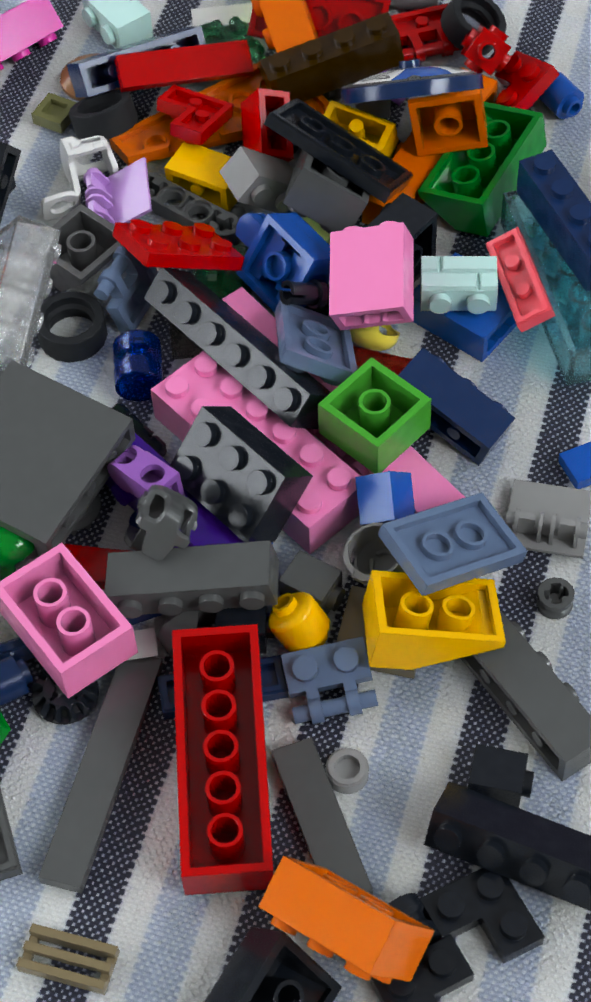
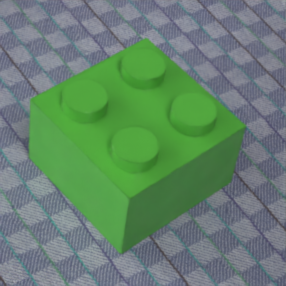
M371 357L318 403L319 433L374 474L381 473L430 428L432 399Z

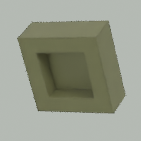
M49 92L31 113L33 124L62 134L71 123L69 112L77 102Z

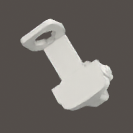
M69 136L60 139V160L72 191L61 192L42 199L41 208L44 220L66 216L81 203L79 179L84 177L88 169L98 168L102 173L109 171L110 175L118 171V164L105 137L93 136L77 140L75 137ZM101 151L103 157L101 161L81 165L75 159ZM58 202H69L62 208L55 210L50 209L54 204Z

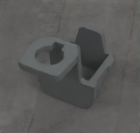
M152 485L138 500L136 523L140 529L129 525L125 532L124 541L130 548L136 551L142 550L144 555L161 561L174 546L183 549L188 547L191 540V530L195 531L198 526V507L192 500L162 485Z

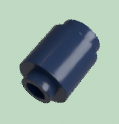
M12 655L0 660V707L29 693L27 684L33 681L24 660L15 661Z

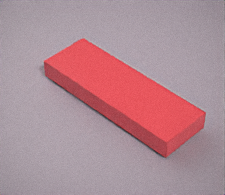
M519 227L486 242L485 245L489 255L497 256L498 278L516 325L521 333L555 317V312Z

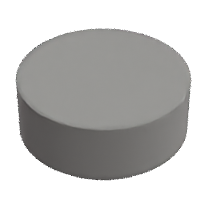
M342 748L329 756L326 762V774L332 789L342 794H352L360 791L367 784L369 764L366 757L360 751L352 748Z

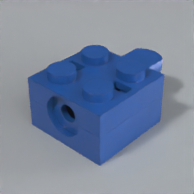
M296 212L268 213L267 215L265 213H246L238 220L236 236L248 247V250L244 255L245 258L241 271L236 270L235 273L273 312L280 301L279 291H291V289L281 287L284 281L310 282L313 279H320L328 284L330 279V245ZM299 305V306H302V307H304V308H307V309L312 310L311 308L308 307V305Z

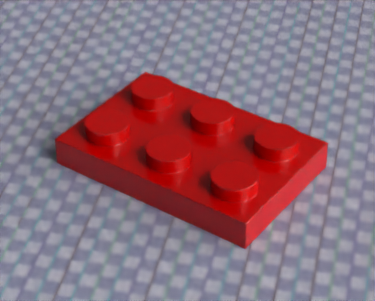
M132 219L130 223L115 222L112 234L145 267L241 271L245 258L232 247L233 244L230 241L221 238L215 232L214 227L204 223H194V226H182L176 222L164 221L162 225L139 219Z

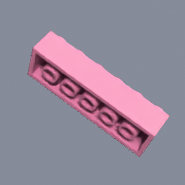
M202 351L150 389L155 418L182 442L202 406H231L313 475L282 528L287 535L309 554H312L359 516L355 477L361 475L305 428L290 427L206 352Z

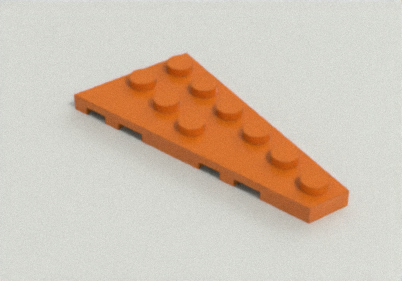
M257 63L253 64L254 73L252 76L223 79L198 92L234 104L233 117L208 138L202 146L211 148L243 140L241 102L257 88L267 89ZM323 95L304 101V103L323 115L330 103ZM158 112L136 123L123 134L110 138V145L127 165H130L143 157L146 158L147 162L172 157L184 140L170 135V123L174 118L168 114Z

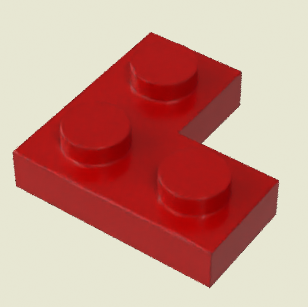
M516 50L503 70L494 75L502 85L508 87L499 93L494 104L528 110L560 74L553 65Z
M172 85L157 98V111L174 118L170 123L171 136L183 139L188 144L201 146L233 117L234 104Z

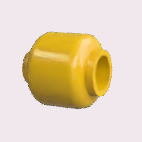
M306 592L286 593L278 597V605H272L268 626L285 649L289 652L323 645L328 638L330 619L311 594Z

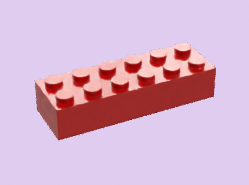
M258 624L172 630L180 863L185 895L266 890L274 875Z

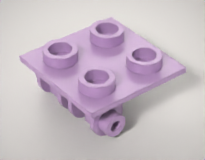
M145 157L108 177L100 172L98 168H90L84 174L83 180L87 187L85 190L86 207L115 225V222L130 223L132 219H138L152 211Z

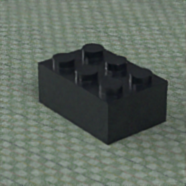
M202 406L170 464V467L179 472L183 488L244 542L268 540L275 542L313 475L231 406Z

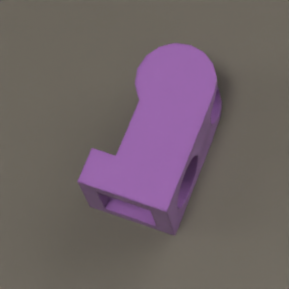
M131 445L107 466L113 481L122 490L130 492L138 499L145 491H148L149 487L155 484L165 486L185 496L179 472L150 452L144 451L136 445Z

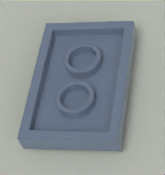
M281 300L279 301L274 312L281 363L294 372L304 373L306 371L317 375L324 382L334 386H339L357 370L350 329L340 331L329 316L299 305H285Z
M483 493L383 523L378 533L380 539L422 596L521 563L528 552Z

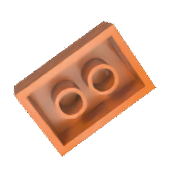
M287 856L282 857L258 906L273 916L270 923L276 928L294 936L299 932L309 937L306 945L326 957L332 958L335 954L345 959L344 968L350 973L367 981H370L371 977L389 985L392 979L411 982L435 930L329 869Z

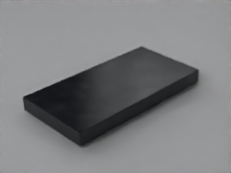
M298 98L270 112L264 122V125L383 203H386L408 186L413 177L412 172Z

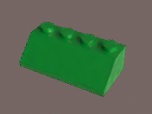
M484 102L488 147L443 153L419 188V197L455 230L488 237L516 194L519 161L542 153L547 146L543 113Z

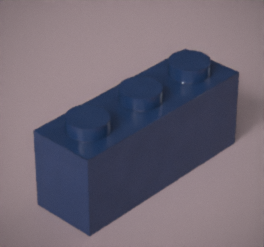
M422 348L398 375L432 399L430 429L478 466L503 438L515 420V417L508 413L501 403L491 400L478 390L471 380L461 377L448 367L442 358L431 354L425 348Z

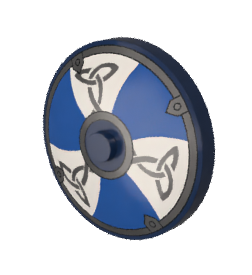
M420 59L400 61L399 69L367 77L342 89V105L484 89L483 75L454 67L421 66Z

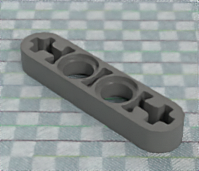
M148 172L151 212L182 226H194V223L208 224L215 228V232L221 238L230 241L233 244L232 247L241 242L236 236V226L240 218L164 177ZM169 200H180V201H181V202H180L179 204H177V205H173V206L165 205V202H167V201H169ZM195 214L208 215L206 218L201 220L191 219V217Z

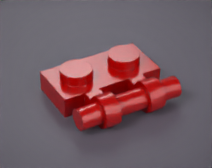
M449 3L390 15L399 32L401 45L409 46V48L402 49L405 61L420 59V62H424L426 57L440 54L442 57L453 55L454 51L459 50L447 39L441 26L442 12ZM434 39L437 40L436 42H432V43H427V44H423V43H422V42L429 41V40H434Z

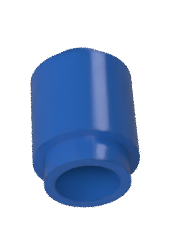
M558 72L560 75L538 99L559 119L574 117L582 109L584 94L563 73Z

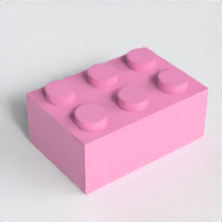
M60 543L0 581L1 615L67 698L78 693L138 653L133 626L63 543Z

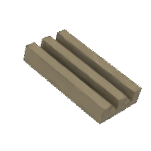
M32 923L29 930V940H25L23 946L24 953L22 958L19 957L16 964L19 972L105 995L120 953L118 946ZM41 940L106 958V961L39 944ZM34 955H38L72 966L100 972L101 975L97 979L33 961Z

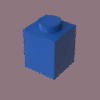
M387 471L355 477L360 525L387 523L415 514L411 473Z

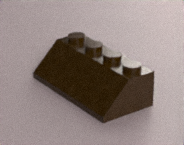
M385 12L260 59L257 62V66L267 89L290 92V101L298 98L304 102L397 67L400 61L405 60L399 32L389 13Z

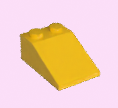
M371 571L362 602L369 667L413 670L504 648L506 640L494 580L475 578L422 596L404 572Z

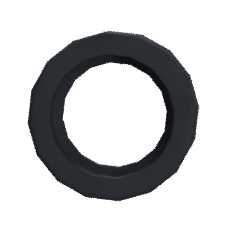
M451 0L443 10L440 19L442 30L447 39L461 51L464 48L461 45L463 39L474 28L465 20L462 14L470 16L487 29L493 24L505 33L507 27L504 14L492 0ZM491 45L484 46L482 55H487L493 47Z
M110 90L84 98L77 102L69 112L76 137L79 140L93 136H103L106 139L116 137L131 129L138 120L131 94L127 91L121 92V90Z
M70 291L56 294L48 298L38 308L35 316L39 344L46 355L57 361L70 363L92 357L104 346L108 336L103 307L96 298L87 293ZM68 317H83L93 322L86 332L78 336L62 337L50 332V329L58 321Z

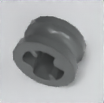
M553 577L543 581L538 588L536 600L538 611L549 619H561L569 615L573 608L575 595L573 586L562 578ZM552 593L559 594L558 598H562L561 603H552V598H549V595Z

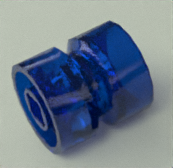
M145 330L124 332L115 338L113 342L116 393L129 401L152 399L150 389L163 380L160 339L155 334Z

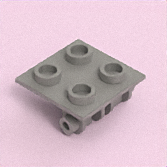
M514 479L506 524L526 550L583 559L589 524L591 491Z

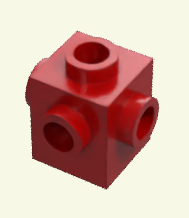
M493 24L489 29L482 25L477 30L472 28L461 43L464 48L460 53L467 58L464 65L473 72L480 74L483 71L490 76L494 71L500 73L511 58L507 53L512 47L505 43L508 36ZM486 45H491L494 49L489 58H484L482 55V49Z

